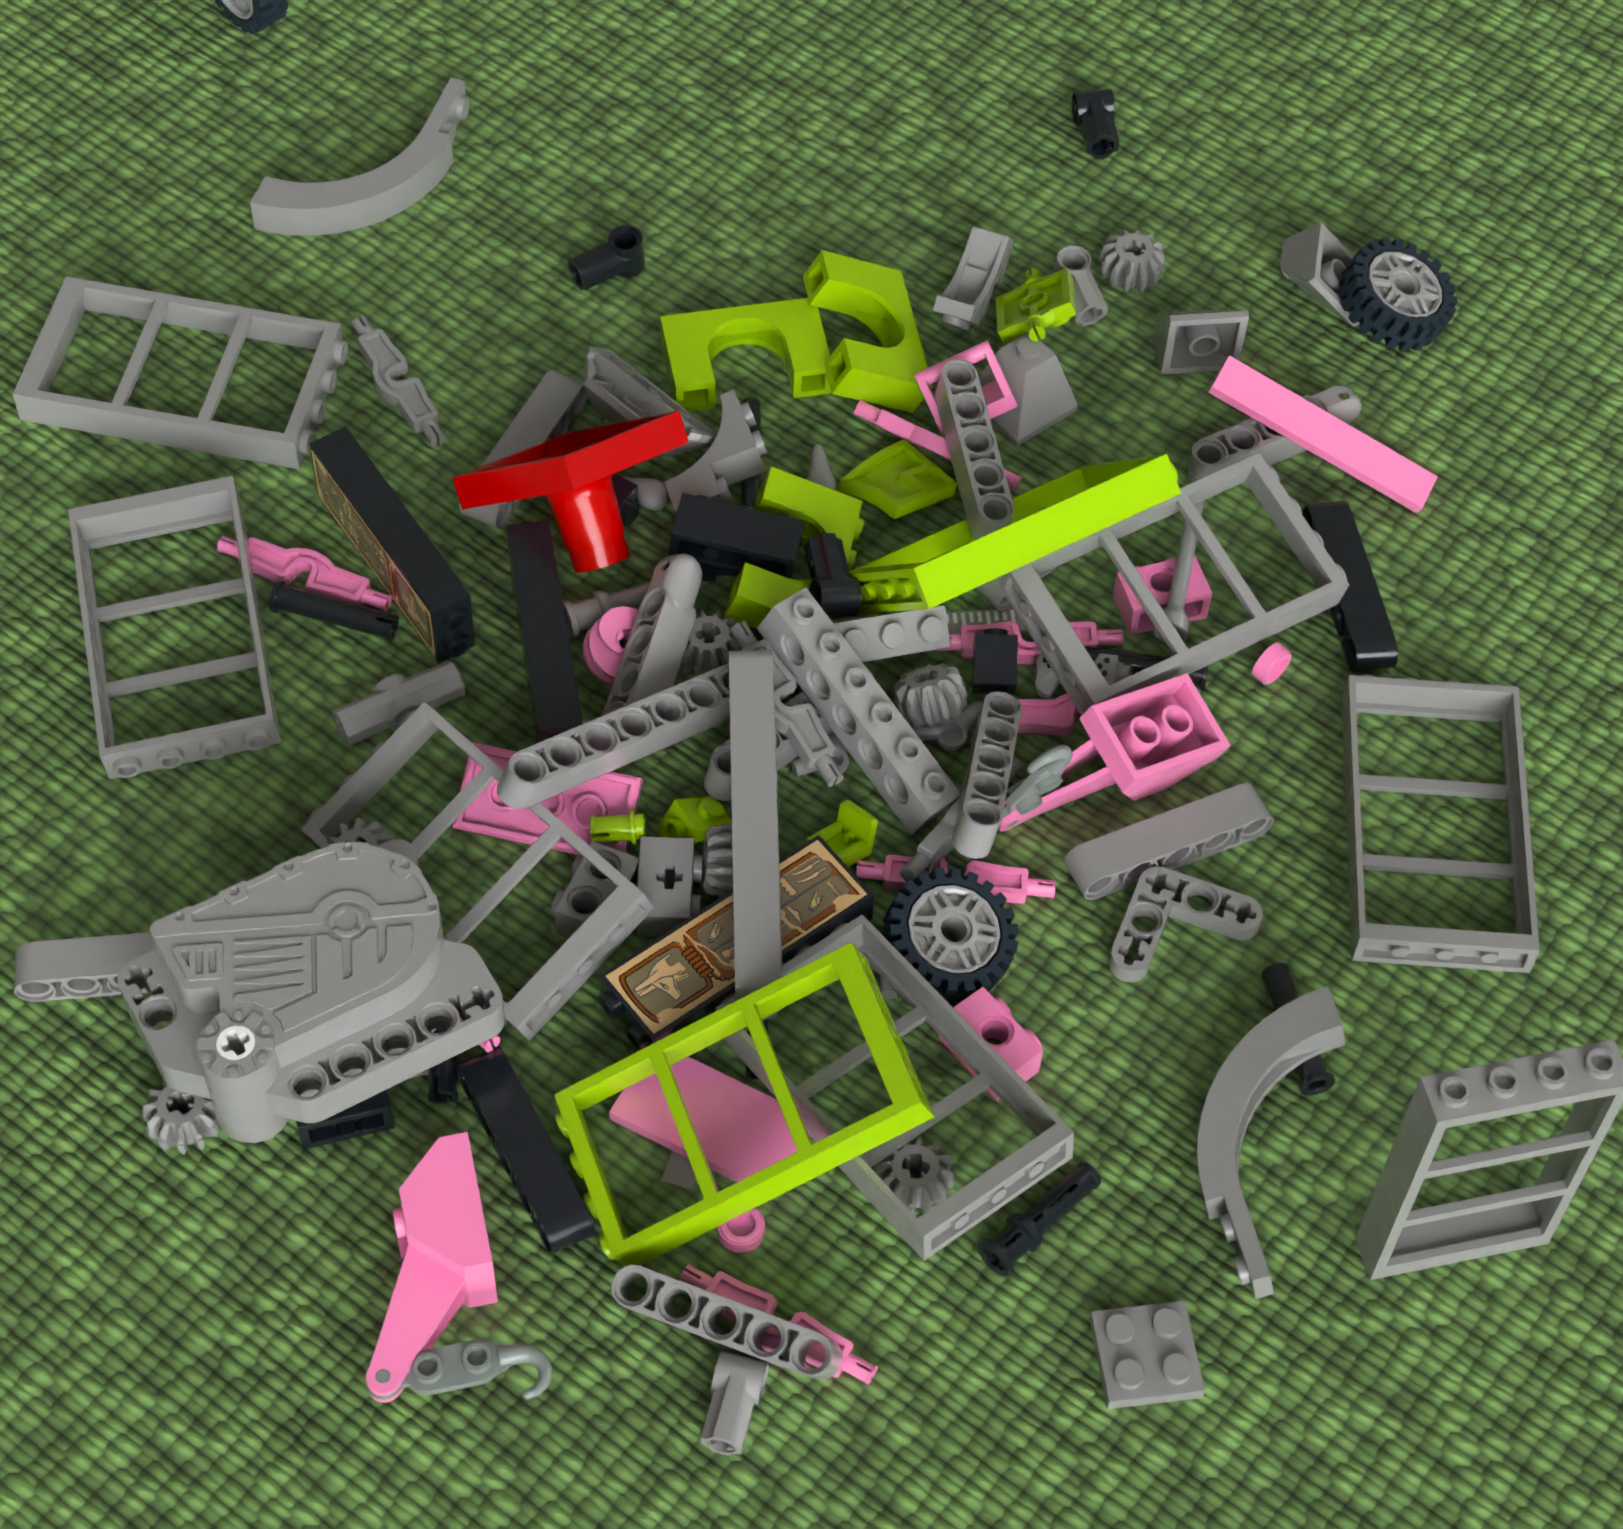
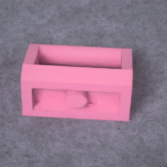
M988 340L914 374L944 439L945 435L935 396L929 385L939 380L942 367L949 360L964 359L973 365L987 358L996 378L995 381L982 386L990 419L1018 407L1012 389Z

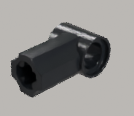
M1112 90L1073 92V121L1075 125H1080L1086 152L1092 154L1095 159L1108 158L1110 154L1118 151L1119 138L1114 122L1115 103Z
M623 225L616 227L608 235V242L569 259L568 268L575 284L580 290H586L616 275L633 277L640 274L645 268L643 236L641 232L633 226Z
M821 533L817 537L808 539L804 550L811 576L809 592L826 615H857L862 601L861 585L857 578L850 577L842 539L837 538L835 533Z

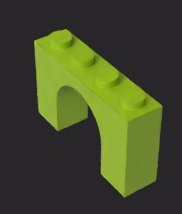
M821 250L803 275L809 304L844 313L858 319L874 332L882 344V347L844 338L825 362L831 393L913 413L925 399L914 374L928 367L902 272L897 269Z
M808 298L660 316V343L672 397L689 412L715 409L716 382L711 361L724 349L740 344L762 346L780 357L787 371L793 398L831 394L825 368V362L830 357V352L818 307L810 305Z
M771 466L758 489L753 509L773 514H786L792 518L805 521L801 539L804 545L808 539L817 537L821 533H835L837 538L842 539L848 569L851 571L857 551L851 549L852 543L857 542L865 521L859 517L863 501ZM745 562L732 585L724 618L733 617L734 621L738 623L746 621L749 627L757 629L773 606L805 587L809 591L811 579H790ZM827 615L830 620L841 618L840 615Z

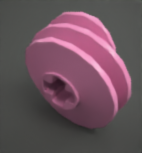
M627 606L611 608L587 631L582 644L583 658L590 672L601 682L613 685L625 650L623 647L627 645L639 609Z

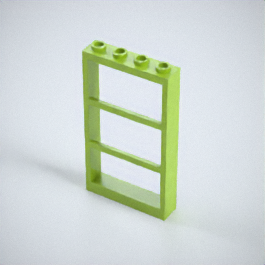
M1167 454L1085 465L1013 497L1014 515L1011 523L980 538L974 539L972 537L968 521L964 519L849 571L850 577L857 578L861 585L862 601L857 614L925 610L942 604L1181 494L1177 483L1178 474L1176 468L1170 462Z
M853 942L824 955L554 1094L560 1110L555 1113L556 1122L566 1138H570L574 1149L569 1154L570 1161L578 1176L582 1179L584 1178L589 1191L584 1194L585 1203L595 1219H599L603 1233L599 1235L601 1247L609 1260L615 1259L623 1266H641L935 1117L867 958ZM840 979L893 1104L812 1144L762 1019ZM748 1026L798 1152L718 1191L671 1065ZM656 1073L704 1199L628 1237L582 1111Z

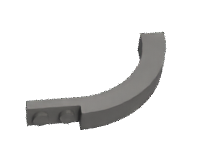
M450 77L415 140L398 156L374 170L347 179L328 182H293L265 176L250 201L254 230L293 236L336 234L376 224L391 218L421 200L435 188L454 162L452 143L455 139L456 127L461 119H466L470 108V99L466 97L465 81Z
M1328 986L1304 994L1283 1005L1251 1029L1234 1047L1218 1070L1208 1091L1201 1113L1197 1139V1162L1209 1220L1220 1218L1227 1243L1237 1242L1241 1254L1240 1256L1233 1257L1241 1285L1251 1284L1255 1299L1272 1295L1274 1291L1271 1275L1240 1186L1239 1159L1242 1142L1255 1110L1278 1081L1303 1062L1324 1052L1345 1046L1343 1024Z

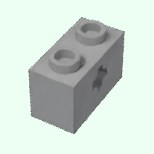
M641 836L637 888L645 894L654 909L636 927L637 936L660 937L701 910V895H693V882H702L703 855H695L694 838ZM667 886H674L673 889H667Z

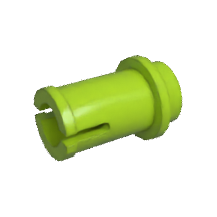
M632 809L630 814L590 816V833L593 834L591 841L597 843L631 841L632 845H637L638 840H641V836L646 837L644 813L636 814L635 809Z

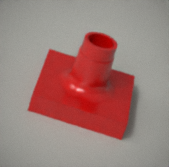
M674 411L567 432L455 476L452 479L462 510L545 496L552 510L564 547L569 552L574 572L582 573L607 567L630 557L624 536L625 529L613 486V474L687 444L689 441L680 411Z

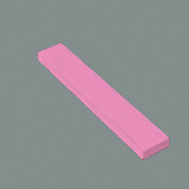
M1230 355L1224 361L1208 391L1213 396L1415 513H1418L1423 508L1438 478L1435 474Z

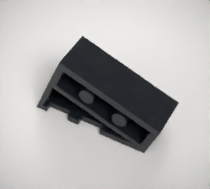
M682 493L671 532L668 556L684 553L693 556L700 563L703 573L702 581H715L717 575L738 576L745 562L792 579L805 521L792 518L786 514H773L755 510L747 505H734L712 500L703 495L694 496Z

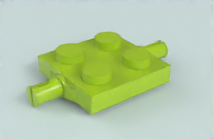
M1031 268V274L1029 270L1025 272L1024 284L996 297L997 332L1003 345L1012 342L1027 332L1032 341L1039 342L1038 334L1041 340H1043L1046 335V327L1061 326L1068 322L1071 317L1077 315L1074 284L1068 268L1041 277L1038 269Z

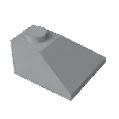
M1321 222L1284 239L1280 269L1285 277L1291 279L1302 291L1351 326L1355 327L1360 324V322L1353 324L1348 317L1352 311L1343 310L1341 304L1344 299H1340L1338 293L1341 288L1338 286L1339 280L1354 255Z
M1195 310L1157 313L1153 343L1160 373L1177 374L1220 371L1229 355L1240 361L1249 320L1248 311Z
M1027 332L1001 347L995 354L1012 389L1018 407L990 420L1016 447L1077 411L1078 404L1056 354L1040 339L1039 342L1032 341ZM990 364L979 375L981 387L996 380Z

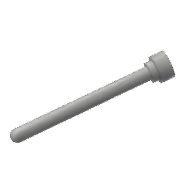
M1201 501L1194 505L1201 516L1203 512L1204 501ZM1185 518L1168 605L1163 609L1183 641L1187 639L1190 620L1184 611L1197 543V536ZM1154 627L1155 637L1159 641L1166 643L1157 628Z

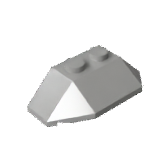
M593 346L588 347L585 353L583 385L593 409L605 418L603 421L605 425L680 411L689 443L660 455L672 456L712 445L717 433L613 351Z

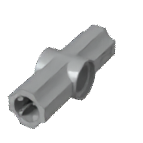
M445 661L409 678L401 674L390 675L376 684L372 694L333 710L332 716L339 735L344 743L350 746L391 727L396 731L404 717L411 711L417 710L424 701L434 709L464 696L465 687L454 663Z

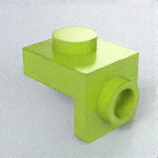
M711 796L676 799L657 827V832L660 837L694 838L695 845L697 842H704L705 832L710 826L732 825V820L725 812L722 804Z
M847 799L840 803L837 821L807 837L806 842L819 835L847 867H850L857 863L858 860H862L872 854L878 821L871 814Z

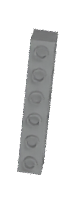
M805 587L773 606L757 630L770 643L778 658L795 677L798 685L908 832L913 835L943 815L961 796V793L808 589Z

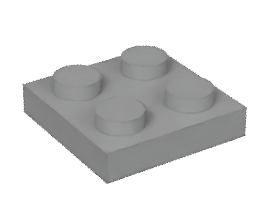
M1186 1301L1091 1311L1089 1322L1107 1409L1203 1398L1205 1388Z

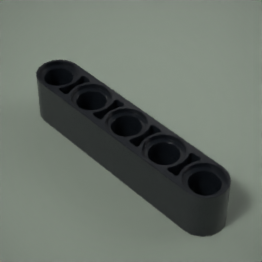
M1338 501L1304 506L1303 517L1311 529L1319 533L1323 540L1324 548L1333 561L1343 568L1347 581L1350 584L1339 604L1329 608L1350 671L1353 673L1395 667L1398 660L1396 639L1348 502Z
M497 1046L489 1053L485 1051L456 1064V1072L465 1094L548 1252L552 1255L595 1235V1227L579 1192L500 1046Z

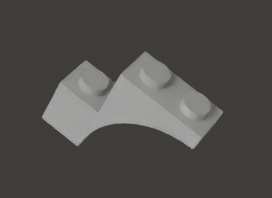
M972 226L964 253L951 282L945 291L936 297L933 311L943 315L941 322L966 331H970L971 324L982 327L994 285L1002 284L1014 245L1013 239Z
M735 390L719 395L722 404L721 424L717 436L707 452L686 471L664 482L676 514L682 493L694 496L703 495L712 500L728 502L733 500L728 488L729 485L766 471L760 457L767 453L759 430L751 433L749 427L756 425V421L749 403L746 402L740 405Z

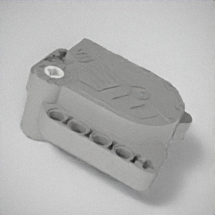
M401 839L390 840L378 846H372L366 842L328 844V847L317 849L301 857L298 855L274 866L272 870L246 882L243 880L218 892V895L192 907L189 905L156 920L150 926L155 949L125 963L118 971L117 976L126 1009L165 1083L176 1091L211 1099L219 1126L228 1137L237 1142H266L276 1137L275 1135L283 1130L289 1119L303 1123L323 1121L495 1037L501 1032L505 1024L503 997L498 984L479 953L472 946L444 939L436 893L433 894L429 883L419 868L415 847L410 842ZM145 988L149 993H151V996L147 997L145 1000L143 998L142 992L140 991V989ZM170 1021L163 1027H154L159 1022ZM438 1027L449 1028L443 1033H433Z

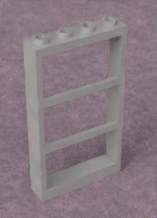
M66 276L14 389L13 397L19 419L22 421L300 469L304 455L311 453L309 443L314 441L315 426L323 422L326 410L325 400L327 394H333L337 382L336 371L338 365H343L346 361L348 343L343 341L340 323ZM85 310L146 320L111 403L49 392ZM161 323L231 335L198 418L126 406ZM245 338L316 350L284 433L212 421Z
M1260 453L1181 487V494L1003 575L999 587L1081 716L1092 705L1186 673L1189 675L1339 604L1350 585L1343 568L1333 561L1324 548V543L1319 533L1311 529L1302 515L1298 502L1288 495L1280 483L1276 470L1266 463ZM1244 482H1247L1318 587L1268 612H1265L1194 506ZM1179 511L1251 617V620L1189 649L1117 541L1121 537ZM1101 546L1104 547L1174 654V656L1110 686L1038 576Z
M228 476L68 509L99 756L109 779L119 777L130 778L142 772L161 768L172 769L189 762L204 759L215 760L227 754L246 750H262L270 745L281 743L242 503L234 477ZM233 520L242 578L98 607L90 549ZM245 593L255 652L108 682L100 622ZM257 667L265 714L116 745L110 703L111 697Z
M1368 674L1360 676L1348 675L1341 704L1352 961L1530 973L1539 954L1540 946L1519 687L1503 686L1497 683L1473 684L1460 683L1454 680L1429 681L1411 677L1400 679L1375 677ZM1357 713L1500 722L1505 784L1359 774ZM1360 790L1506 800L1511 864L1363 854ZM1363 870L1512 880L1516 933L1366 923Z
M424 701L417 710L411 711L404 717L400 727L386 742L380 743L373 749L370 758L356 773L349 775L343 780L339 790L325 805L318 807L312 812L308 822L301 830L319 848L328 847L326 836L335 837L340 832V823L346 825L439 729L479 764L482 769L412 841L411 844L415 847L419 859L494 779L499 782L504 771ZM540 802L528 808L545 822L549 828L444 937L445 940L462 943L561 837L617 886L507 1004L503 1000L505 1019L528 1041L540 1031L654 909L641 890Z
M860 915L849 923L840 924L829 936L815 945L806 946L801 949L793 959L782 965L783 977L853 942L872 966L914 1008L894 1022L900 1037L926 1021L977 1074L976 1077L931 1106L934 1118L838 1166L925 1261L1072 1159L1074 1131L863 915ZM735 993L727 996L716 1007V1011L735 1002ZM778 1010V1011H776V1012L770 1014L769 1016L763 1018L762 1021H765L766 1019H768L769 1017H771V1016L774 1015L775 1013L779 1012L780 1010ZM748 1026L724 1038L723 1040L775 1096L754 1041L747 1033L749 1031ZM866 1041L797 1086L784 1073L806 1130L816 1142L838 1131L808 1098L872 1057ZM990 1087L1037 1137L931 1210L916 1218L871 1167Z
M1612 1039L1420 1077L1355 1237L1369 1279L1374 1280L1549 1244L1623 1104V1059L1615 1040ZM1576 1103L1559 1137L1432 1162L1446 1128ZM1550 1154L1534 1186L1411 1211L1424 1179Z

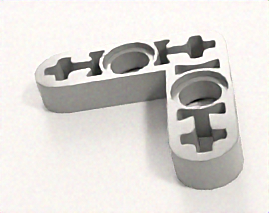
M1150 867L1143 871L1138 880L1115 938L1109 960L1110 971L1116 978L1125 982H1136L1144 978L1149 970L1169 917L1243 941L1251 939L1258 933L1263 919L1262 907L1257 900L1250 896L1165 867ZM1155 884L1164 886L1160 894L1151 892ZM1177 890L1182 891L1179 902L1174 901ZM1192 896H1203L1210 901L1212 907L1205 911H1198L1193 909L1187 900ZM1220 904L1225 906L1222 917L1217 916ZM1239 912L1248 915L1244 923L1236 921ZM1138 916H1146L1155 922L1156 927L1148 932L1140 931L1133 926L1132 920ZM1133 943L1139 946L1136 960H1134L1132 965L1124 963V959L1128 956L1131 944Z

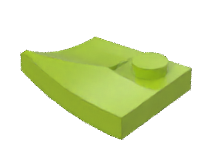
M903 439L880 450L860 463L840 480L838 491L866 500L895 520L953 497L957 483L908 441Z

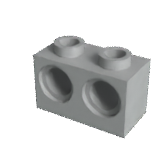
M594 841L591 842V848L636 887L638 886V857ZM580 854L572 865L570 872L571 881L566 890L560 889L557 892L551 908V914L555 915L556 934L566 938H570L617 888L610 879L597 878L605 875ZM583 910L592 911L589 914H580L578 912Z

